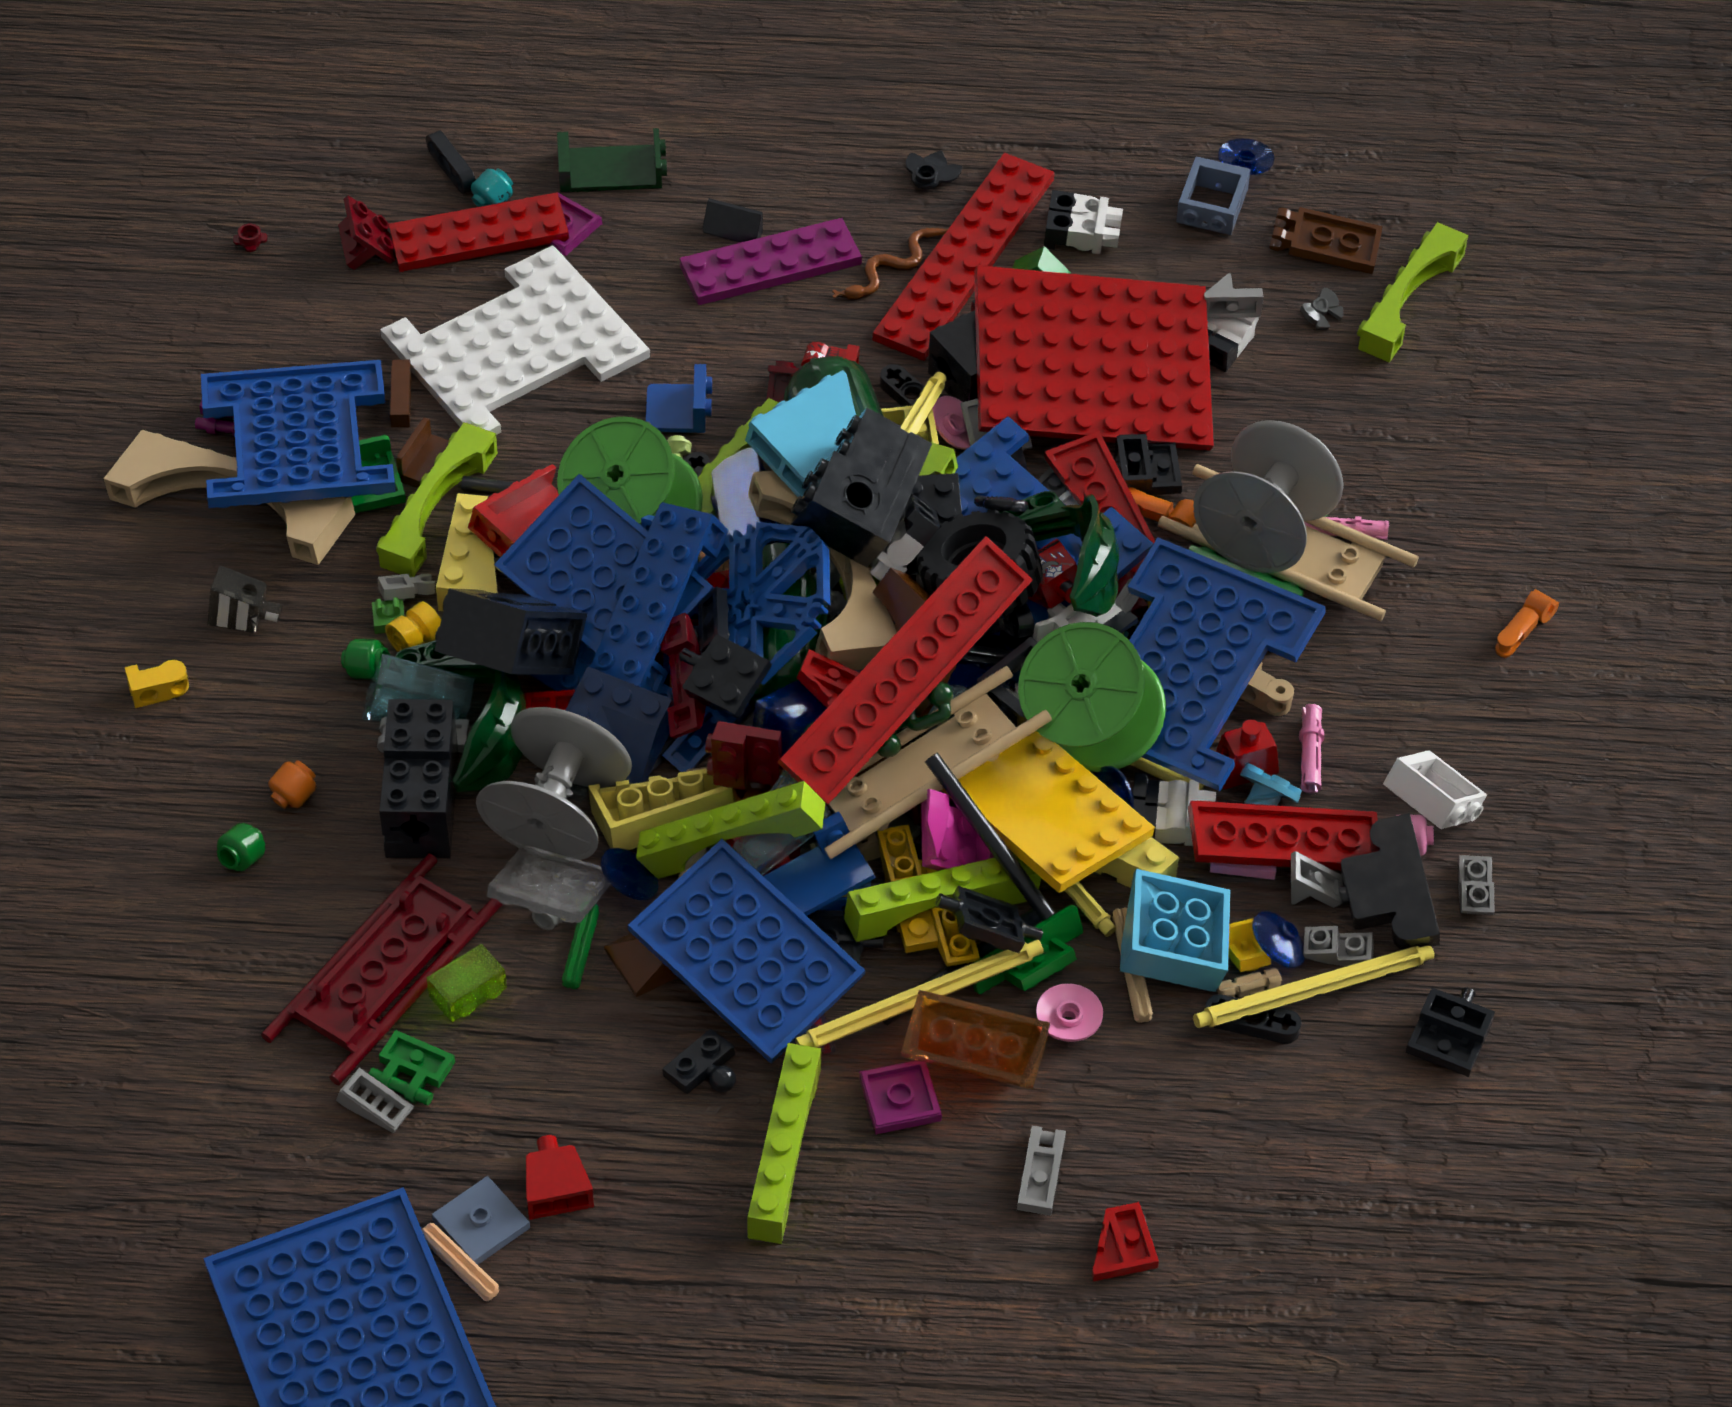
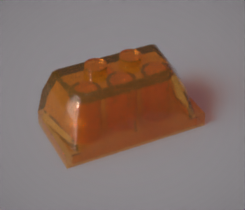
M919 990L901 1050V1056L1033 1090L1048 1038L1050 1022Z

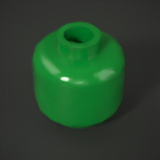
M354 639L349 642L346 650H343L341 664L346 669L347 674L353 679L377 680L389 669L390 653L379 640Z
M238 823L219 837L216 844L217 857L221 864L235 871H245L263 857L266 850L265 841L260 830L247 823Z

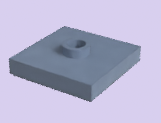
M488 1176L432 1213V1220L477 1265L530 1229V1222Z

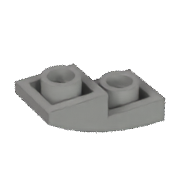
M1459 855L1457 863L1461 913L1494 915L1492 857Z
M1338 926L1305 927L1304 958L1340 966H1349L1373 959L1374 938L1372 932L1339 933Z

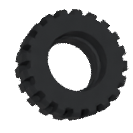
M979 510L973 511L970 515L966 516L961 514L956 516L955 520L951 522L945 521L942 523L938 531L917 556V565L924 590L930 596L982 539L987 536L1033 579L1003 614L1008 615L1014 612L1015 607H1022L1027 603L1028 597H1033L1041 583L1043 567L1033 531L1025 521L1005 511L1001 514L996 510H988L983 513Z

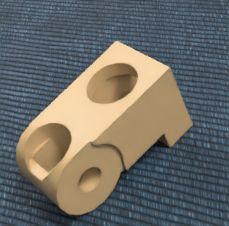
M1261 662L1240 698L1271 715H1286L1292 705L1294 688L1288 681L1275 679V677L1262 671L1263 663Z

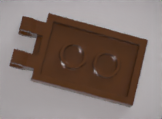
M1299 207L1298 213L1287 208H1278L1269 248L1274 251L1290 248L1289 255L1373 274L1383 226Z

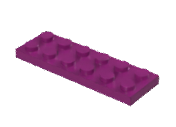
M843 218L679 258L680 268L698 305L862 264V255Z

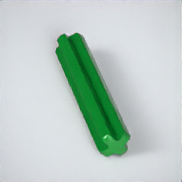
M585 902L581 906L562 976V985L565 988L575 990L580 987L599 916V906L595 903Z

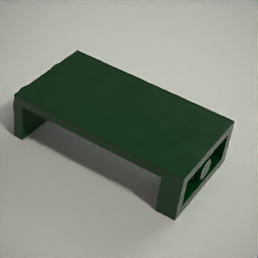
M653 128L654 145L569 148L568 132H557L560 192L662 188V176H667V160L661 159V157L666 156L665 139L659 138V128Z

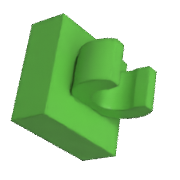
M393 597V600L381 601V599H376L375 602H372L375 634L385 633V626L398 616H405L403 599Z

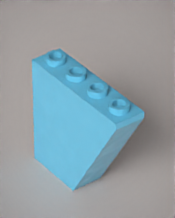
M842 370L833 376H825L817 385L810 389H802L794 398L787 402L785 400L779 402L771 411L764 415L760 413L753 417L748 424L749 429L745 441L797 497H803L806 489L802 488V484L810 471L814 472L820 459L824 458L826 460L834 450L837 451L838 446L834 443L842 428H847L852 417L856 415L847 374Z

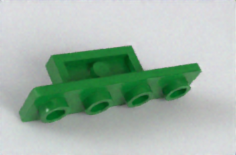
M1071 904L1034 926L1043 931L1040 940L1044 950L1043 954L1033 957V960L973 984L974 991L982 994L1004 980L1026 991L1077 960L1074 949L1065 943L1083 933L1078 908ZM1024 938V941H1025L1027 944L1033 941V940ZM997 948L989 954L985 955L984 957L980 958V960L1000 953L1003 950Z

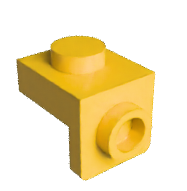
M1254 918L1229 924L1228 957L1240 972L1255 971L1260 967L1271 965V953L1258 938V925Z

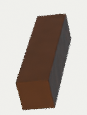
M410 359L392 360L391 427H410L412 377Z

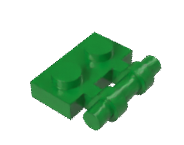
M395 1030L379 1054V1062L386 1065L384 1071L373 1067L368 1074L392 1091L404 1095L405 1100L414 1104L418 1101L428 1106L433 1099V1093L423 1088L427 1083L437 1088L441 1086L456 1063L455 1055ZM402 1072L412 1076L413 1079L408 1083L397 1078L398 1074Z

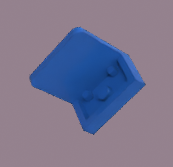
M694 365V384L648 385L646 422L650 421L651 425L660 432L705 433L706 417H711L712 399H707V394H712V377L707 376V365Z

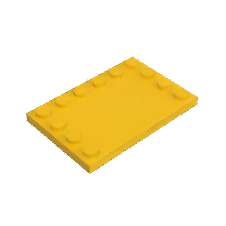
M1037 731L1001 752L995 761H987L958 779L1009 850L1058 893H1061L1151 838L1154 834L1155 827L1062 747L1046 739Z

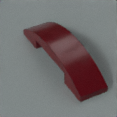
M686 613L672 617L661 643V651L669 656L674 706L667 709L670 737L673 739L701 729L706 710L705 705L695 698H690L682 688L691 674L693 666L680 661V653L684 654L682 650L687 648L701 655L696 633L690 617Z

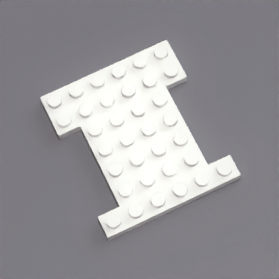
M553 245L504 269L506 279L515 289L436 328L420 334L410 321L404 317L380 329L382 339L401 360L410 359L412 373L460 427L465 422L494 432L496 435L501 433V424L490 412L584 364L602 382L650 358V349Z

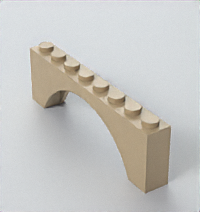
M141 430L103 479L110 500L136 508L153 498L170 492L207 487L206 480L237 477L236 457L223 455L211 449L197 447L185 441L174 440L159 433ZM351 497L297 500L288 503H266L282 517L287 525L286 537L292 557L316 565L320 564L355 516Z
M774 471L753 472L748 496L756 515L781 524L790 525L795 515L791 513V509L798 497ZM828 547L830 559L843 580L847 604L832 622L821 628L815 652L850 669L861 670L897 633V630L887 608L872 593L876 588L873 575L870 573L871 567L868 566L866 568Z

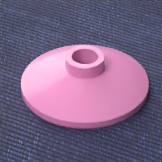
M942 396L937 399L932 408L936 430L947 443L955 448L966 450L970 447L960 405L962 401L951 396Z
M1060 984L1049 988L1041 995L1036 1007V1017L1040 1027L1049 1036L1061 1041L1076 1042L1089 1038L1099 1029L1103 1019V1007L1099 998L1086 987L1077 984ZM1065 1017H1071L1073 1020H1067Z

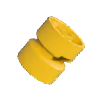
M422 601L407 610L406 617L401 615L385 626V633L393 648L399 652L405 648L435 641L436 631L441 624V619L428 603Z

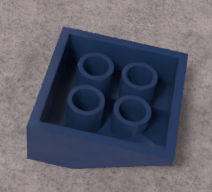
M587 667L565 711L578 714L597 723L622 743L632 762L631 772L625 780H629V784L646 782L670 734L667 708L674 706V702L668 697Z

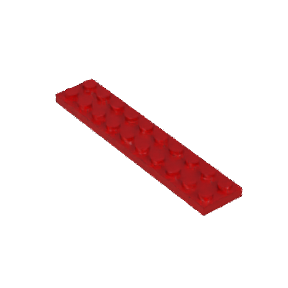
M1004 153L873 331L872 341L925 361L929 355L930 332L956 318L975 291L974 270L976 266L992 267L1054 181L1055 172Z
M985 536L777 763L798 782L805 781L822 798L826 807L1033 579Z

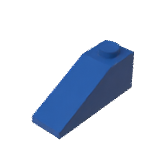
M748 703L737 719L717 708L713 710L706 706L701 729L678 737L662 756L680 772L696 768L711 754L705 751L706 740L709 733H714L717 722L740 724L753 708Z

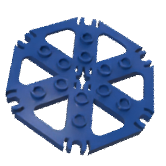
M755 522V528L750 523L747 525V533L745 535L736 529L733 532V536L730 533L726 536L717 558L706 555L698 563V574L706 580L729 559V589H722L727 591L730 641L763 657V627L793 630L796 632L794 639L784 645L770 661L772 667L761 682L762 685L817 634L814 629H820L822 625L815 618L819 614H828L829 611L823 605L831 606L829 548L810 527ZM768 542H792L763 570L762 552ZM816 567V594L809 597L782 595L808 569ZM698 610L690 619H698ZM663 653V667L671 675L669 656Z

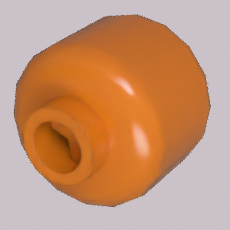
M298 760L294 763L289 761L283 763L268 781L269 788L273 792L270 798L283 809L288 805L293 808H300L317 788L314 780L316 778L315 773Z

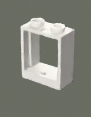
M1430 750L1397 758L1383 783L1384 786L1440 829L1476 820L1483 811L1482 803L1487 796L1486 793Z

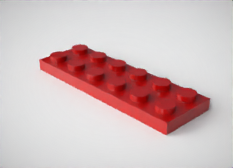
M558 192L389 223L399 272L551 244V241L557 239L560 241H567L569 239V232Z
M1191 800L1188 806L1195 862L1291 867V853L1297 851L1331 870H1341L1342 859L1372 853L1370 850V829L1378 821L1377 812L1194 800Z

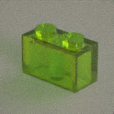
M482 943L427 977L429 997L451 1022L456 1021L460 1017L470 1015L476 1007L489 999L497 998L507 988L505 969Z

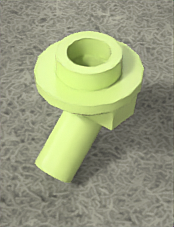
M674 435L667 439L673 454L683 459V456L691 453L692 443L685 439V437Z

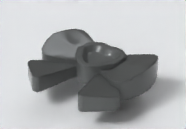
M1323 288L1318 298L1312 303H1304L1300 307V311L1305 319L1315 324L1316 329L1328 330L1330 328V324L1323 316L1327 312L1338 320H1341L1343 317V307L1338 306L1339 300L1337 295L1328 288Z

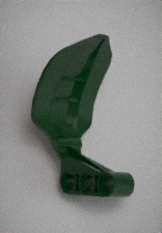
M1044 491L1022 499L1028 503L1026 511H1005L1025 521L1032 529L1035 541L1069 534L1079 537L1083 543L1070 594L1073 610L1097 617L1107 613L1112 608L1118 593L1117 565L1119 562V546L1112 523L1108 517L1100 512L1094 495L1085 496L1082 505H1064L1054 492Z
M436 640L399 651L394 657V664L403 685L407 689H419L435 684L494 683L490 698L465 742L464 751L452 782L457 792H480L491 783L506 781L512 775L522 756V752L516 746L511 735L513 718L520 711L526 709V700L517 675L434 651Z

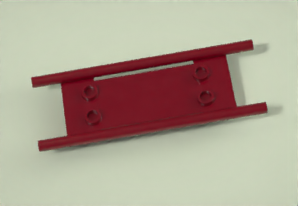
M428 853L261 1033V1037L266 1042L271 1043L290 1021L296 1018L350 1051L351 1053L329 1076L330 1080L339 1086L505 903L504 897L499 893H495L476 914L472 910L471 905L424 878L438 862L434 855ZM447 941H450L451 943L377 1023L375 1020L438 950Z

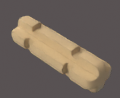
M1277 968L1263 970L1264 974H1261L1259 971L1234 978V982L1230 979L1222 981L1217 988L1218 995L1235 997V995H1238V997L1264 991V987L1271 989L1280 986L1282 981L1281 975Z

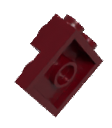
M722 721L717 722L714 733L708 734L705 751L712 753L707 763V775L713 776V785L745 790L748 781L780 786L783 778V767L777 762L782 757L781 731Z

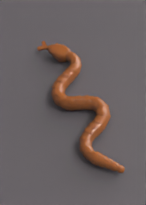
M924 228L913 232L908 239L911 257L907 259L888 254L874 255L868 259L864 268L869 285L866 287L852 285L842 292L832 290V293H834L833 298L842 295L849 300L859 299L864 295L874 293L880 284L876 267L886 265L898 270L915 268L922 261V250L918 243L919 239L944 235L948 229Z

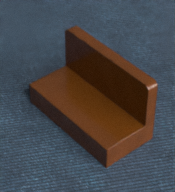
M424 417L396 457L397 470L401 482L419 488L423 475L430 472L437 455L440 452L443 453L449 440L431 434L430 419Z

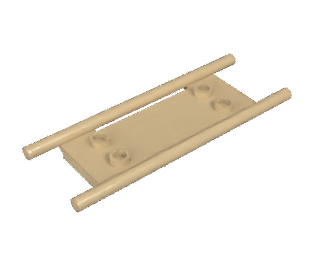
M1196 464L1192 475L1203 480L1219 474L1199 464ZM1161 516L1159 519V528L1216 551L1204 538L1197 523L1191 528L1165 516ZM1326 517L1304 521L1347 539L1352 543H1346L1306 526L1307 543L1300 560L1284 571L1269 574L1382 621L1386 610L1363 601L1362 598L1382 568L1386 556L1411 567L1416 566L1419 556Z
M1008 666L1003 667L958 695L950 702L951 715L953 714L954 717L904 747L895 756L885 759L858 777L854 776L828 804L833 813L840 812L849 833L825 847V853L830 860L877 830L883 831L887 829L891 821L927 799V789L936 791L944 789L925 764V761L935 753H939L956 778L960 779L985 762L995 761L1001 752L1051 722L1052 717L1045 709L1023 724L1015 727L986 694L1013 677ZM907 727L896 734V736H898L901 746L930 728L913 731ZM876 752L858 773L884 757Z

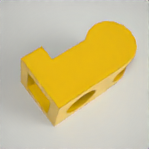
M168 660L158 667L140 671L137 664L125 667L127 682L135 708L171 700L172 698L184 695L188 691L187 670L181 661Z

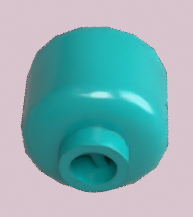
M499 168L496 170L486 169L471 184V191L474 195L471 199L477 207L506 202L513 195L511 187L513 182Z

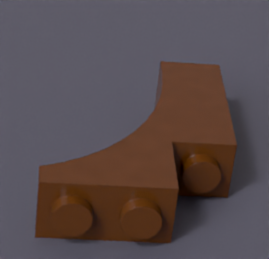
M894 568L888 570L872 592L887 608L898 631L930 597L909 574ZM956 665L941 680V682L947 683L949 681L950 675L957 667ZM928 696L915 709L916 716H920L930 706L931 703L928 700Z

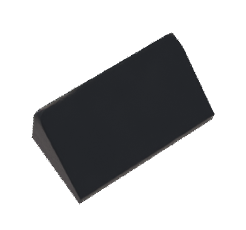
M709 198L704 217L703 232L740 243L757 239L763 233V212Z

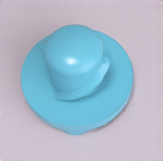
M1246 763L1240 773L1241 777L1254 783L1244 804L1278 806L1281 797L1298 803L1301 797V789L1291 785L1289 781L1273 774L1271 776L1264 773V770L1250 763Z

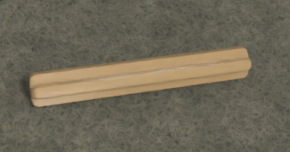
M1127 908L1115 909L1112 916L1113 923L1116 926L1115 933L1120 956ZM1124 972L1134 1020L1138 1023L1149 1022L1152 1019L1153 1012L1145 977Z

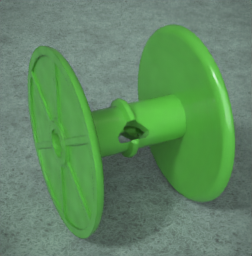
M613 417L589 426L572 441L561 460L557 477L558 494L578 474H581L640 525L642 517L647 515L655 516L662 502L702 511L703 495L697 474L684 459L672 453L668 441L657 428L641 419Z
M1078 622L1062 626L1050 632L1032 648L1020 672L1018 695L1021 709L1026 719L1029 720L1046 709L1052 717V721L1036 731L1046 739L1057 743L1091 772H1108L1132 764L1152 747L1162 730L1166 714V700L1159 678L1141 660L1134 645L1122 633L1107 625L1094 622Z

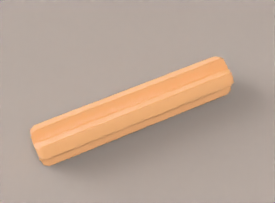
M429 1223L422 1228L429 1248L484 1301H490L493 1297L497 1296L499 1293L498 1284L434 1223Z

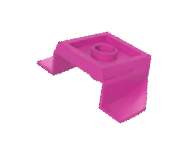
M927 789V799L921 803L922 867L939 871L995 858L958 808L949 806V794Z

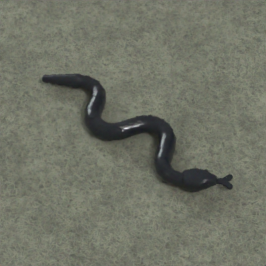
M980 495L974 499L976 506L985 507L988 510L1024 512L1028 509L1026 501L1016 500L1012 497H986Z

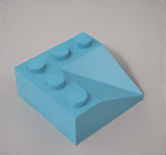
M1135 869L1121 943L1120 971L1216 992L1228 972L1230 890Z

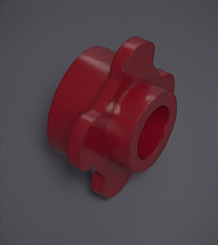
M252 223L242 225L238 229V235L233 236V243L241 245L247 252L256 251L261 243H265L268 240L267 234L261 233L260 227Z

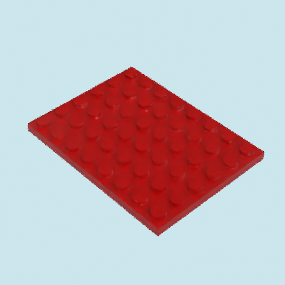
M976 266L974 282L979 432H989L1009 416L1029 436L1076 440L1100 431L1105 442L1116 443L1118 435L1146 434L1148 443H1175L1176 448L1211 451L1214 446L1207 301L1204 299L1206 286Z

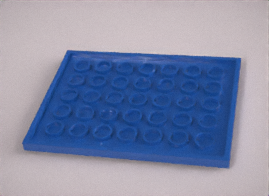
M404 1187L203 1258L259 1407H496Z

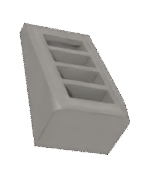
M360 1067L340 1089L336 1099L345 1108L392 1133L397 1130L414 1109L411 1103ZM359 1088L364 1090L360 1097L355 1094ZM372 1094L376 1098L369 1104L366 1100ZM382 1101H385L388 1104L380 1112L376 1108ZM393 1107L400 1109L393 1119L387 1117Z

